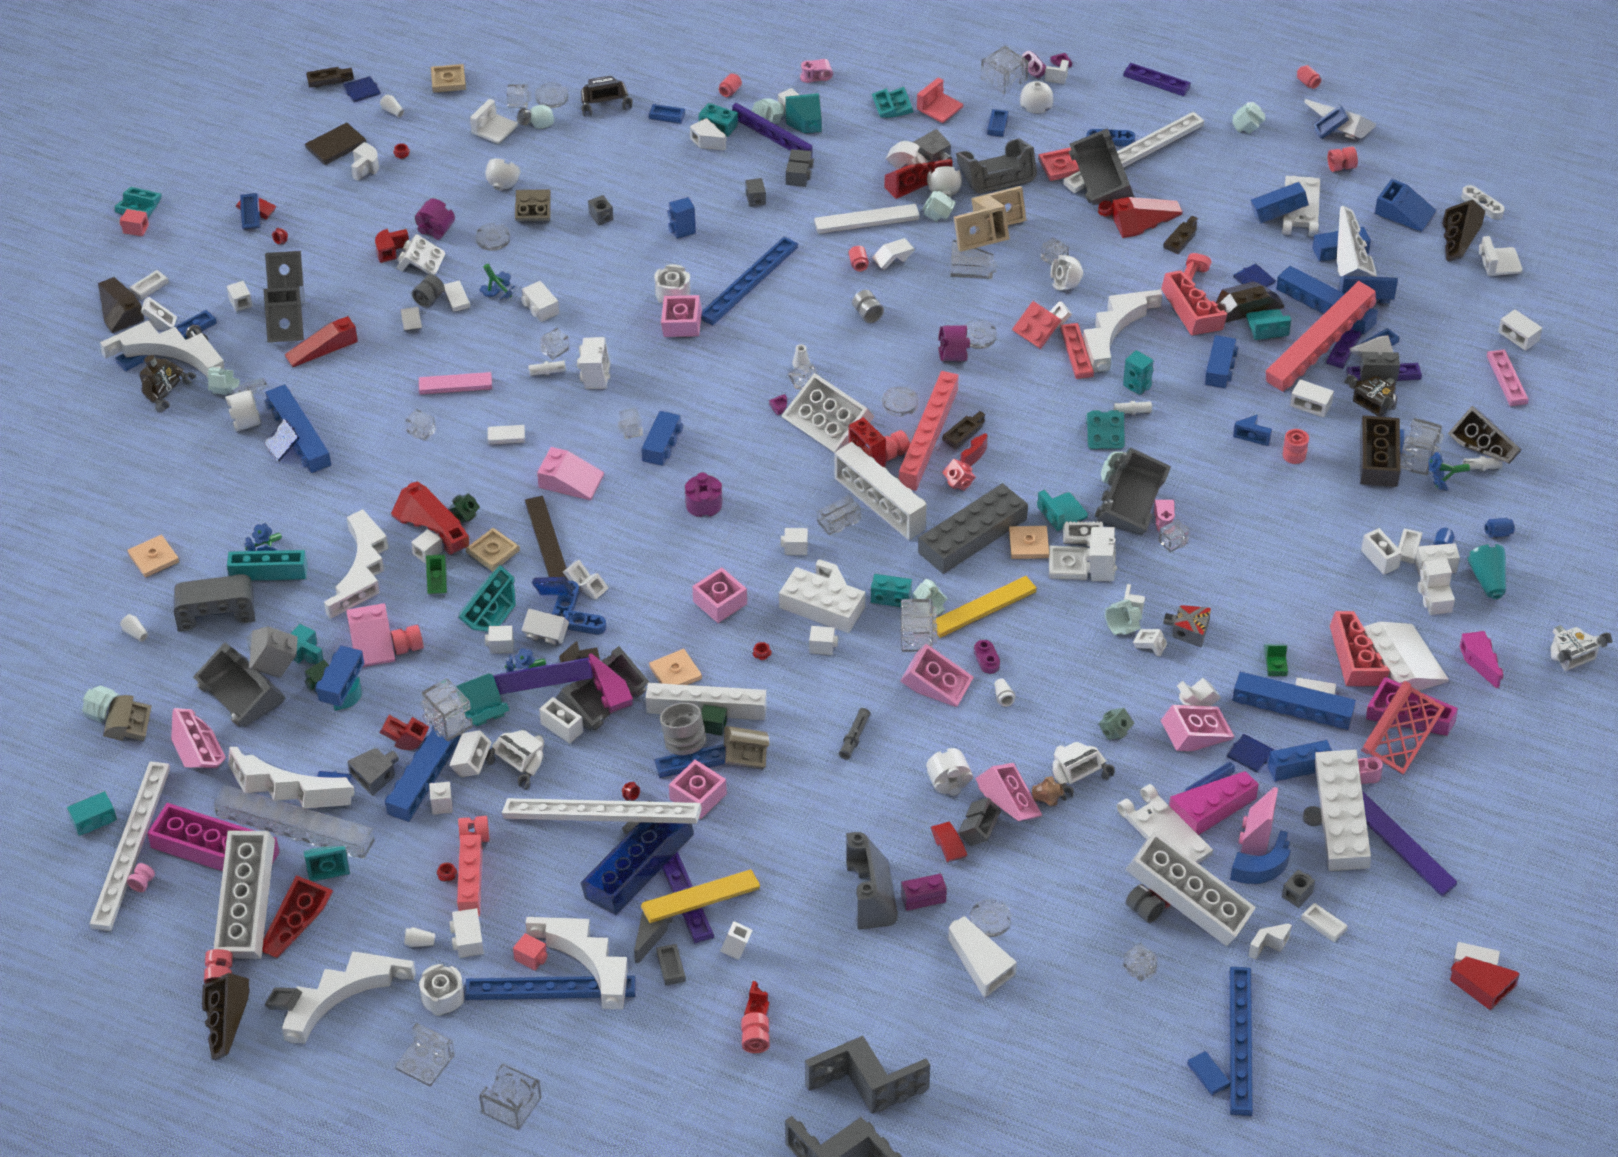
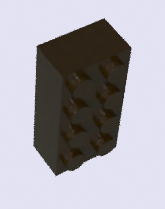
M1362 415L1360 427V484L1398 487L1401 472L1400 418Z

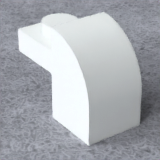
M909 141L897 143L890 149L886 160L896 169L901 168L905 164L913 165L928 162L918 152L920 146Z
M365 142L353 150L354 163L351 165L353 179L359 181L369 172L375 175L379 170L377 150Z
M1204 678L1192 687L1188 686L1184 681L1177 685L1181 691L1179 699L1184 705L1212 706L1221 699L1214 687Z

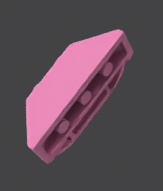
M174 708L172 712L171 740L184 767L218 768L226 757L213 730L202 719L195 716L196 713L192 709Z

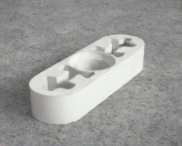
M1467 185L1463 188L1461 197L1464 201L1473 199L1486 210L1485 215L1491 219L1497 220L1503 217L1504 206L1475 186ZM1479 201H1485V202H1487V203H1486V204H1482V203H1479Z

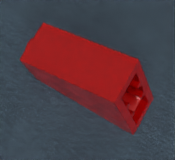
M1465 956L1461 961H1456L1451 967L1450 981L1491 1011L1517 986L1520 973Z

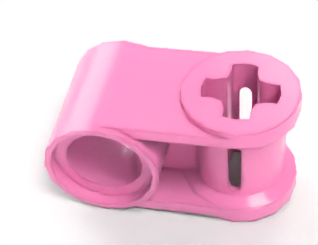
M827 59L806 60L801 63L802 73L800 79L805 83L827 81L833 77V71Z
M1174 500L1154 501L1156 529L1162 534H1169L1173 531V520L1175 517Z
M1377 757L1358 759L1361 784L1379 782L1382 775V761Z

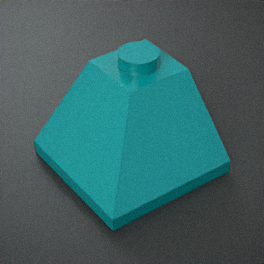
M819 93L785 96L786 125L805 134L822 132Z
M345 846L320 847L303 851L308 878L312 882L350 874Z

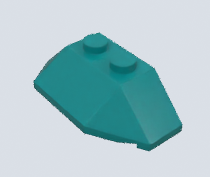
M499 565L462 608L458 618L469 628L476 631L489 632V626H500L516 606L514 576Z

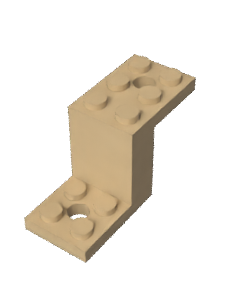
M1018 186L971 198L973 212L954 217L958 250L962 252L1009 240L1008 225L1027 221L1022 187ZM1007 203L1011 204V208L1009 211H1006L1005 205ZM975 226L976 233L970 234V229Z

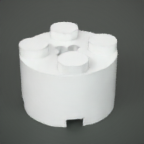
M671 264L666 265L662 270L658 269L654 276L655 294L659 303H663L664 296L690 295V274L685 271L684 267Z
M251 390L226 396L228 407H232L229 409L231 419L236 420L233 421L236 432L261 424Z
M950 748L947 749L948 752L941 753L940 751L934 754L928 760L926 767L935 790L942 794L955 796L973 780V774L963 753L958 749Z
M436 964L423 972L422 978L419 981L422 1003L427 1010L436 1016H441L454 1011L463 1004L464 990L462 977L455 967H445L443 964Z

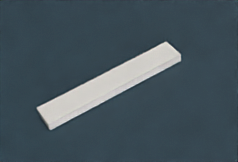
M916 204L817 217L814 218L817 233L820 234L919 220V212Z

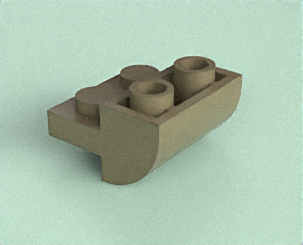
M516 190L515 221H551V190Z
M131 695L115 697L109 705L103 736L123 741L124 737L144 741L152 705L133 701L134 696Z
M731 726L724 728L725 764L764 769L766 767V751L769 746L767 732Z

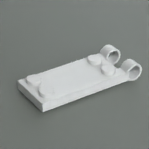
M1286 176L1285 187L1300 182L1306 192L1309 205L1283 215L1282 234L1291 235L1292 226L1309 228L1308 236L1314 237V235L1318 234L1320 178Z
M1148 784L1140 789L1141 797L1148 803L1141 809L1136 811L1133 803L1127 798L1117 804V810L1120 815L1126 818L1146 840L1156 831L1198 864L1213 854V849L1158 795L1153 785Z

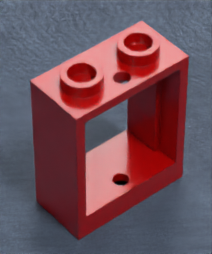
M864 417L849 424L848 444L850 442L854 443L869 457L874 458L881 467L886 468V438Z

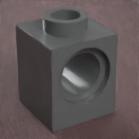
M763 179L745 180V193L749 207L765 205L766 191Z
M604 195L588 200L589 214L598 226L614 220L613 207Z
M1297 870L1283 885L1282 898L1299 908L1313 893L1315 880L1310 875Z

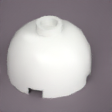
M1030 82L1021 91L1020 105L1021 107L1024 106L1026 111L1030 113H1044L1045 109L1052 108L1053 92L1044 82Z
M495 158L490 159L486 166V180L498 191L512 188L519 179V167L512 162L506 164L504 159Z
M944 166L936 168L932 174L930 171L927 175L930 191H940L948 197L955 195L962 184L960 170L957 172L954 167Z
M1058 255L1059 258L1054 259L1051 266L1050 276L1054 278L1055 282L1052 285L1056 290H1071L1077 287L1083 277L1081 264L1074 257Z

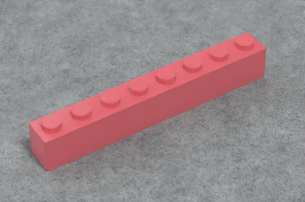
M1358 281L1266 370V382L1282 392L1291 387L1299 376H1303L1306 370L1311 365H1314L1323 353H1326L1334 342H1338L1341 336L1346 331H1349L1357 320L1364 316L1367 310L1374 307L1376 304V291Z
M945 371L940 372L899 470V480L911 490L917 491L958 392L959 374Z

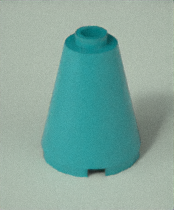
M1486 544L1469 552L1470 556H1467V561L1485 594L1494 600L1502 598L1506 593V552L1504 547L1499 544H1495V547H1489V544Z

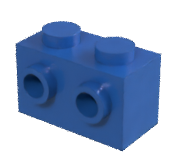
M686 197L669 202L667 213L670 219V223H668L670 233H673L676 239L696 234L695 207L690 198Z

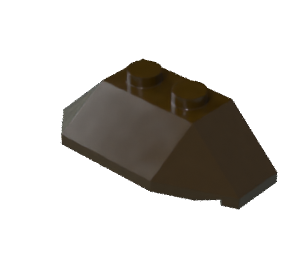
M1255 281L1222 289L1216 301L1217 308L1227 313L1225 323L1246 318L1247 313L1284 308L1283 302L1275 292Z

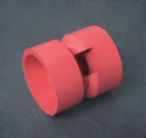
M1353 146L1343 148L1342 151L1340 149L1328 151V165L1332 172L1341 171L1343 168L1346 170L1357 168L1358 156Z
M1291 429L1286 433L1282 453L1285 461L1299 464L1306 459L1309 435L1305 431Z
M896 431L891 434V437L885 436L886 461L896 458L897 455L901 456L907 453L910 441L904 431Z
M418 624L407 627L406 631L402 629L391 631L396 655L408 653L409 649L412 651L424 649Z
M477 816L474 820H471L470 817L458 818L459 837L460 835H481L482 843L489 842L487 816ZM474 828L475 832H469V829Z
M212 949L206 952L205 984L227 973L232 974L230 969L233 963L232 952L223 949Z
M749 1013L743 1016L741 1028L743 1033L742 1048L748 1053H762L768 1050L770 1047L768 1033L769 1018L762 1013Z

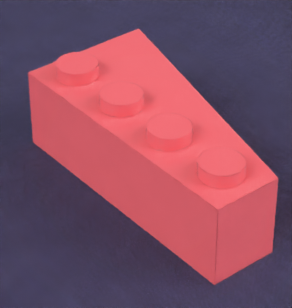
M1182 271L1165 273L1161 290L1191 336L1223 330L1227 318V313L1224 310L1220 311L1214 301H1209L1206 298V293L1197 289L1195 283Z
M1335 611L1330 624V630L1346 686H1380L1384 677H1388L1390 670L1387 666L1383 665L1381 655L1374 650L1373 642L1365 635V629L1355 612Z

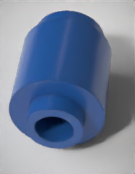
M1505 517L1488 519L1484 529L1490 538L1506 537L1514 533L1515 526L1512 519Z
M1449 528L1438 530L1433 545L1453 544L1455 539L1453 531Z

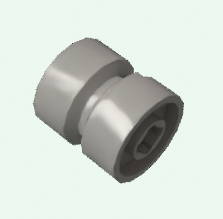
M870 290L858 292L852 300L854 308L866 323L878 321L884 313L883 306L876 300Z

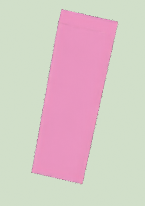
M1505 349L1487 352V358L1509 405L1528 404L1529 399Z
M491 372L419 377V394L492 389Z

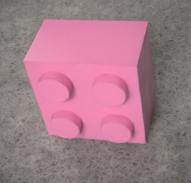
M699 295L664 296L661 318L664 337L699 336L702 314Z
M722 567L692 586L693 602L717 623L747 605V588Z
M694 760L669 784V797L671 801L701 804L702 810L699 819H702L727 795L726 779L697 760Z

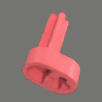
M1189 254L1184 274L1192 280L1196 271L1207 272L1212 263L1211 259L1202 254Z

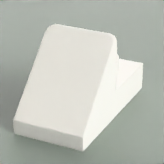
M150 297L144 300L141 313L149 318V322L156 330H168L174 327L177 319L176 315Z

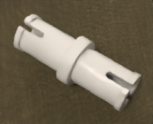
M565 360L550 363L545 361L543 364L529 365L530 376L542 374L548 376L550 373L566 372Z
M1151 401L1114 403V410L1131 415L1151 413L1152 403Z
M1480 456L1479 458L1463 459V464H1469L1470 470L1479 469L1480 471H1485L1486 469L1502 468V461L1495 458Z

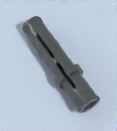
M859 709L849 733L843 739L844 744L839 751L841 758L850 759L854 748L858 746L860 742L859 737L871 715L868 709Z

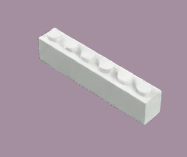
M648 683L646 711L647 713L661 714L662 711L671 705L692 703L697 705L701 712L705 704L727 708V718L765 720L767 707L766 690Z

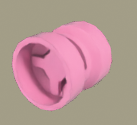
M139 863L134 869V874H131L127 879V884L137 892H144L148 887V882L154 878L155 872L148 865Z

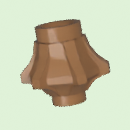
M1053 776L1045 777L1043 782L1032 786L1033 799L1035 802L1040 801L1047 803L1049 806L1057 805L1058 798L1063 796V786L1056 783Z

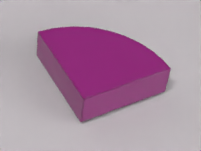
M1066 53L1050 57V62L1060 67L1062 60L1069 61L1068 68L1072 67V61Z
M785 394L769 400V405L777 416L781 415L787 408V396Z

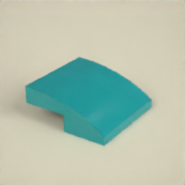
M905 87L888 92V89L885 88L872 93L881 118L904 116L914 112Z
M129 187L123 192V200L115 205V213L124 214L126 209L146 212L148 218L160 202L162 194Z

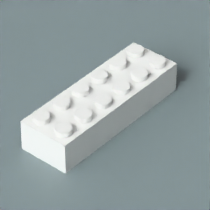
M850 442L835 452V479L908 540L926 530L927 504L922 498L915 495L910 488L904 486L898 478L892 476L886 468L881 467L874 458L869 457L854 443Z
M1357 750L1316 752L1315 768L1328 871L1370 868L1371 853Z
M228 831L214 949L232 952L233 959H261L275 844V839L269 831Z
M1156 831L1145 841L1126 868V871L1226 947L1236 938L1256 908Z

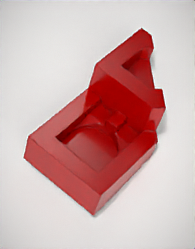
M753 981L744 1016L749 1013H762L767 1016L770 1004L768 993L766 991L763 992L758 987V983Z

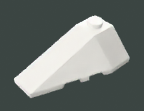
M1307 99L1304 101L1322 117L1335 109L1334 107ZM1345 111L1349 121L1337 129L1345 133L1347 138L1354 140L1357 137L1362 139L1375 128L1376 123L1361 115Z
M1341 206L1337 249L1338 274L1340 277H1377L1373 259L1367 255L1364 248L1367 244L1358 233L1360 232V227L1353 210Z

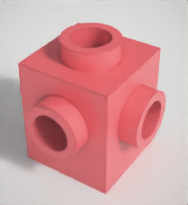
M953 459L942 472L948 479L947 483L953 489L958 488L963 491L976 478L971 472L973 469L967 463Z

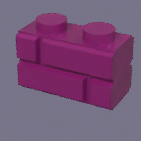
M941 873L901 882V898L906 911L946 903L947 888Z

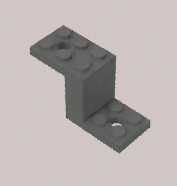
M301 251L265 253L268 288L263 289L267 342L304 340L301 304H305ZM283 264L289 267V273L286 275L281 274L279 270ZM283 318L288 319L290 322L289 327L286 329L281 328L279 324Z
M864 1036L805 1060V1085L809 1091L821 1088L833 1080H840L848 1074L871 1114L877 1111H884L889 1106L902 1103L916 1094H923L930 1087V1063L927 1058L887 1075Z
M793 1116L785 1120V1144L797 1157H902L900 1153L894 1152L888 1141L884 1137H880L876 1133L874 1126L870 1122H866L862 1117L821 1145L815 1136H810L801 1121L797 1122Z

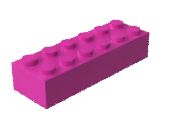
M166 803L147 834L150 846L153 849L223 871L228 831L254 830ZM274 837L275 844L272 864L280 853L276 837Z

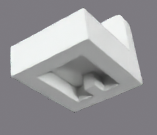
M1140 629L1133 644L1135 648H1151L1156 656H1161L1167 642L1161 629Z

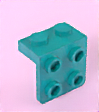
M1279 309L1246 314L1254 340L1290 335L1292 321L1290 315L1283 316Z
M1092 410L1087 412L1085 421L1087 424L1088 448L1123 449L1125 446L1124 412H1119L1118 410H1110L1108 412Z
M1045 489L1038 492L1037 508L1056 531L1062 530L1066 522L1069 523L1071 521L1073 523L1075 521L1077 523L1088 518L1086 510L1070 492L1051 498Z
M490 673L458 684L455 688L465 718L469 724L481 726L487 723V719L492 717L494 719L505 716V712L510 711L508 704L502 702L494 677Z

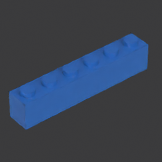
M1292 266L1286 268L1277 277L1276 290L1322 314H1325L1345 294ZM1374 308L1367 310L1364 316L1353 324L1352 329L1357 332L1360 331L1363 335L1376 325L1378 310Z
M286 384L265 391V406L268 410L271 409L273 419L279 422L281 432L286 433L288 443L293 444L295 454L297 456L300 455L303 467H307L310 473H314L331 466L329 451Z
M1241 671L1234 687L1232 701L1346 730H1349L1356 704L1354 699Z
M441 715L437 722H434L432 731L424 738L421 748L415 752L410 765L405 767L404 774L400 780L396 781L392 793L387 795L385 799L387 815L410 822L429 792V784L436 781L455 751L460 737L464 733L463 722Z

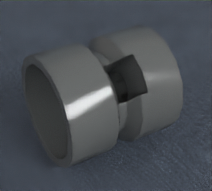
M429 274L412 290V297L418 305L427 308L444 292V284L438 277Z
M1140 884L1129 893L1126 905L1134 912H1138V915L1147 923H1151L1161 915L1165 908V902L1157 895L1152 896L1153 892L1144 884Z

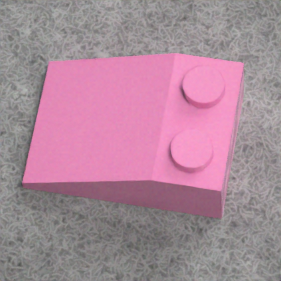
M550 447L537 472L538 486L542 489L591 500L604 476V472L569 451Z
M385 603L346 610L353 648L363 651V667L395 662Z
M925 644L915 654L900 682L916 693L957 707L974 677L928 644Z
M1172 705L1160 720L1176 751H1195L1232 740L1235 737L1219 707Z
M1014 763L992 766L975 778L979 790L984 796L989 797L997 806L1017 821L1042 816Z
M1274 787L1249 809L1248 816H1244L1242 828H1245V832L1240 833L1238 843L1242 844L1241 853L1256 856L1266 855L1278 788Z

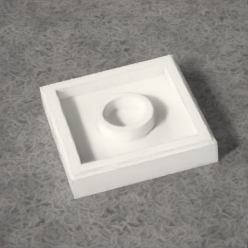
M1049 546V578L1087 580V547Z

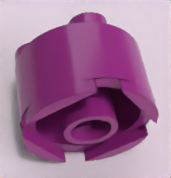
M431 198L423 204L415 215V222L418 226L417 230L423 235L427 233L436 240H440L454 223L455 215L451 209L448 211L445 208L446 204L444 202Z
M967 325L940 326L938 334L940 347H938L941 361H967L968 353L966 348H970V338H966Z
M700 472L697 476L687 481L684 487L685 504L690 514L697 517H702V515L710 517L721 510L723 502L722 483L717 478L707 475L705 472Z

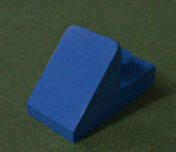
M1254 415L1235 422L1233 437L1269 446L1272 428L1257 425L1258 415Z

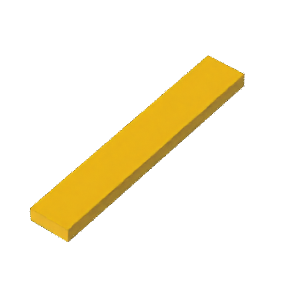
M1024 576L929 621V626L941 638L1035 593L1037 587L1027 576Z
M752 869L642 902L641 908L649 923H653L759 890L761 885Z

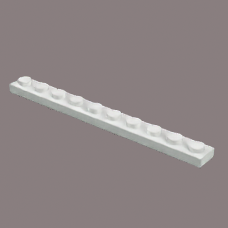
M1192 112L1117 151L1123 168L1204 126L1205 120L1195 112ZM1080 171L1064 179L1063 184L1073 193L1086 188Z
M149 762L91 918V929L112 930L128 886L127 879L134 870L170 771V765L167 763Z
M507 798L502 815L504 819L697 824L702 807L700 803Z

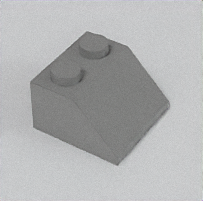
M269 626L253 630L249 668L281 678L296 656L298 637Z

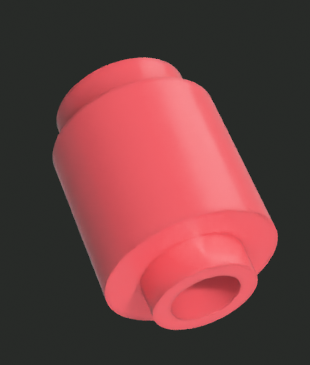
M1308 65L1298 69L1297 79L1312 89L1319 86L1321 78L1316 71Z
M729 74L719 85L720 94L724 97L732 96L741 87V78L736 74Z
M863 246L852 247L848 252L852 267L858 272L866 270L869 261L865 248Z

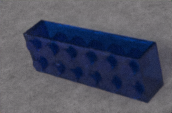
M639 822L581 882L584 898L617 915L694 835L692 823Z

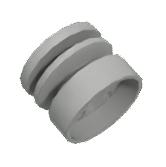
M677 703L662 711L660 723L666 749L670 753L676 755L692 754L699 751L707 741L701 710L697 705Z

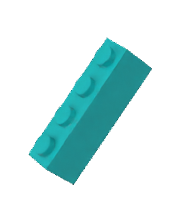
M305 550L228 552L227 570L229 576L247 575L252 581L307 579L308 563Z

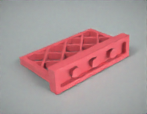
M1404 680L1361 751L1367 755L1370 754L1373 757L1379 758L1383 763L1404 775L1445 707L1411 687V684ZM1411 693L1419 698V705L1409 706L1408 697ZM1432 705L1439 710L1435 716L1427 717L1424 706ZM1421 707L1424 718L1413 720L1410 709ZM1407 710L1410 721L1399 723L1398 713ZM1425 721L1426 731L1417 734L1414 723ZM1411 724L1413 735L1403 737L1400 726ZM1397 727L1400 738L1389 740L1388 729ZM1414 738L1416 743L1415 749L1406 751L1404 740ZM1401 741L1403 751L1392 753L1390 743ZM1387 743L1388 755L1382 756L1375 752L1378 745ZM1404 754L1406 763L1403 768L1395 764L1393 756Z

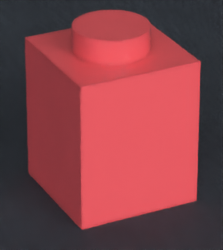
M126 209L124 215L120 218V226H122L123 233L143 236L149 226L147 213Z
M526 933L513 947L514 960L535 971L540 964L543 965L548 956L546 944Z

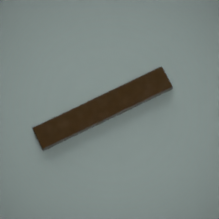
M538 496L525 499V505L550 583L555 584L569 581L563 573L567 568L544 497Z

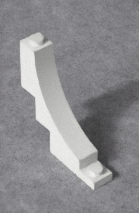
M1161 289L1109 296L1108 311L1096 313V328L1086 329L1083 333V340L1094 372L1110 370V347L1114 338L1124 327L1146 316L1147 309L1161 307Z
M149 321L100 342L102 355L105 359L119 352H122L126 358L139 355L167 356L194 366L207 378L209 368L224 369V360L202 333L185 340L176 327L159 334Z
M363 509L347 517L348 529L357 543V554L350 571L335 587L337 595L324 601L326 615L330 619L380 593L378 580L374 576L384 571L383 560L379 554L388 549L387 536Z
M238 747L229 748L228 766L244 793L268 791L274 801L298 799L303 808L351 805L354 787L346 777L323 778L295 774L273 767L254 755L244 756Z
M526 918V934L534 938H546L547 947L567 953L589 969L601 991L602 1009H623L628 973L627 957H609L608 938L590 937L589 919Z
M352 951L345 972L325 969L318 989L296 987L303 993L292 1011L288 1010L282 1027L284 1040L290 1043L305 1044L309 1034L320 1018L344 999L369 989L390 986L393 977L402 980H414L416 974L414 961Z

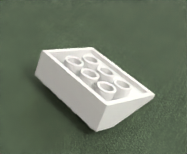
M814 373L781 417L835 453L848 444L849 424L862 417L870 423L875 416L868 408Z
M1377 622L1363 626L1365 635L1373 642L1374 650L1381 655L1383 665L1387 666L1390 670L1388 679L1400 684L1405 680L1418 691L1449 681L1413 624Z

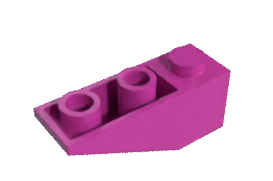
M1485 631L1463 633L1459 647L1464 660L1495 688H1499L1500 682L1503 679V670L1498 666L1497 655L1493 653L1491 639L1487 638Z
M592 653L589 654L592 673H594L596 678L594 679L596 689L602 692L601 701L604 708L608 707L609 712L612 713L631 706L633 698L626 681Z

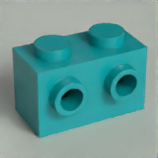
M709 102L698 114L699 122L707 118L726 137H729L738 126L737 112Z
M1135 350L1125 359L1123 386L1138 395L1148 391L1152 386L1154 360Z
M874 573L871 585V603L909 608L912 595V579Z
M105 791L67 807L70 820L79 836L117 821L114 807Z

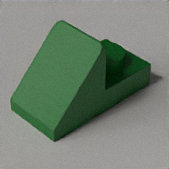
M426 555L427 594L447 593L445 555Z
M1264 644L1268 676H1287V645Z

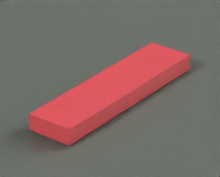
M1078 323L1060 325V331L1075 378L1094 377V371Z

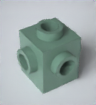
M1125 708L1112 709L1103 715V719L1098 723L1102 733L1108 740L1122 739L1135 724Z

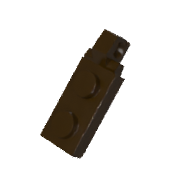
M333 67L306 73L309 88L354 79L352 68L339 69V67Z
M1191 216L1187 223L1182 222L1163 243V248L1179 254L1195 236L1198 218Z
M979 411L973 417L965 416L942 436V441L954 449L959 448L983 427L986 414Z

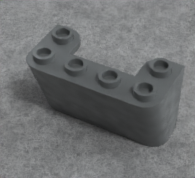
M1130 447L1126 453H1122L1120 459L1117 458L1113 466L1115 469L1114 475L1111 474L1107 481L1109 485L1108 490L1103 492L1101 497L1103 503L1097 508L1094 516L1097 517L1096 521L1143 535L1147 531L1153 514H1150L1158 490L1165 483L1171 466Z
M247 575L178 583L174 587V617L178 632L193 629L196 626L195 616L234 611L235 619L238 622H256L253 585L251 578Z

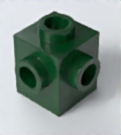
M467 493L454 497L452 499L453 504L448 510L460 523L471 521L477 515L475 512L480 506L476 499Z

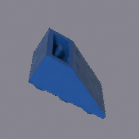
M1391 178L1377 198L1374 214L1422 232L1437 210L1409 185Z

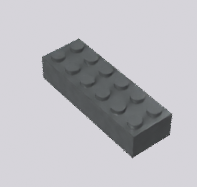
M1002 483L918 537V553L944 574L1009 532V526H1018L1027 520L1028 503Z

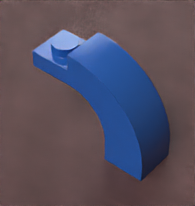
M1280 830L1273 850L1266 855L1251 856L1237 852L1230 880L1244 884H1261L1271 881L1282 874L1288 866L1291 850H1289L1290 841H1287L1288 832Z

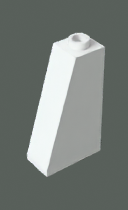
M965 916L950 924L948 940L985 998L1016 975L1017 962Z

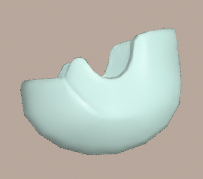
M536 105L527 114L529 123H532L536 129L547 128L554 123L553 112L548 106Z

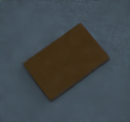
M346 122L305 143V148L326 165L355 150L362 143H366V139Z

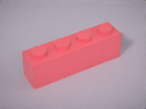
M460 835L458 911L477 908L478 916H480L483 856L481 835Z

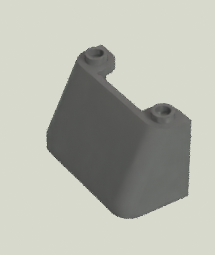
M1108 128L1069 144L1071 147L1069 151L1072 161L1076 160L1088 191L1085 194L1088 203L1092 202L1093 205H1099L1102 201L1113 202L1116 199L1135 197Z
M1020 138L1011 140L1006 144L1005 155L978 161L968 151L956 153L959 167L971 188L977 193L1033 181L1037 175L1034 147Z
M224 642L193 678L198 682L196 686L204 693L206 691L212 693L231 712L232 718L230 720L235 725L245 727L282 704L286 697L261 672L250 669V661L245 656Z
M618 646L602 662L626 681L632 697L635 695L639 697L647 690L645 686L649 681L621 647ZM594 673L591 679L568 684L555 698L582 716L583 726L588 730L592 728L597 730L604 724L603 720L612 714L609 712L608 707L604 708L601 701L603 695L601 690H597L595 687L594 679L596 678Z
M846 833L847 871L853 869L858 873L859 878L869 877L870 881L863 882L857 887V929L885 927L895 924L898 911L887 858L864 833Z

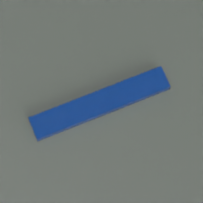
M204 310L174 327L187 340L186 331L191 325H199L201 330L204 331L217 324V321L208 310ZM124 354L115 357L116 363L126 372L145 362V357L149 355L126 358Z

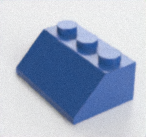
M1340 277L1339 291L1347 293L1360 281L1376 291V300H1379V303H1390V300H1395L1398 278Z

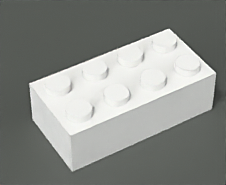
M795 567L779 592V608L849 633L865 608V591Z

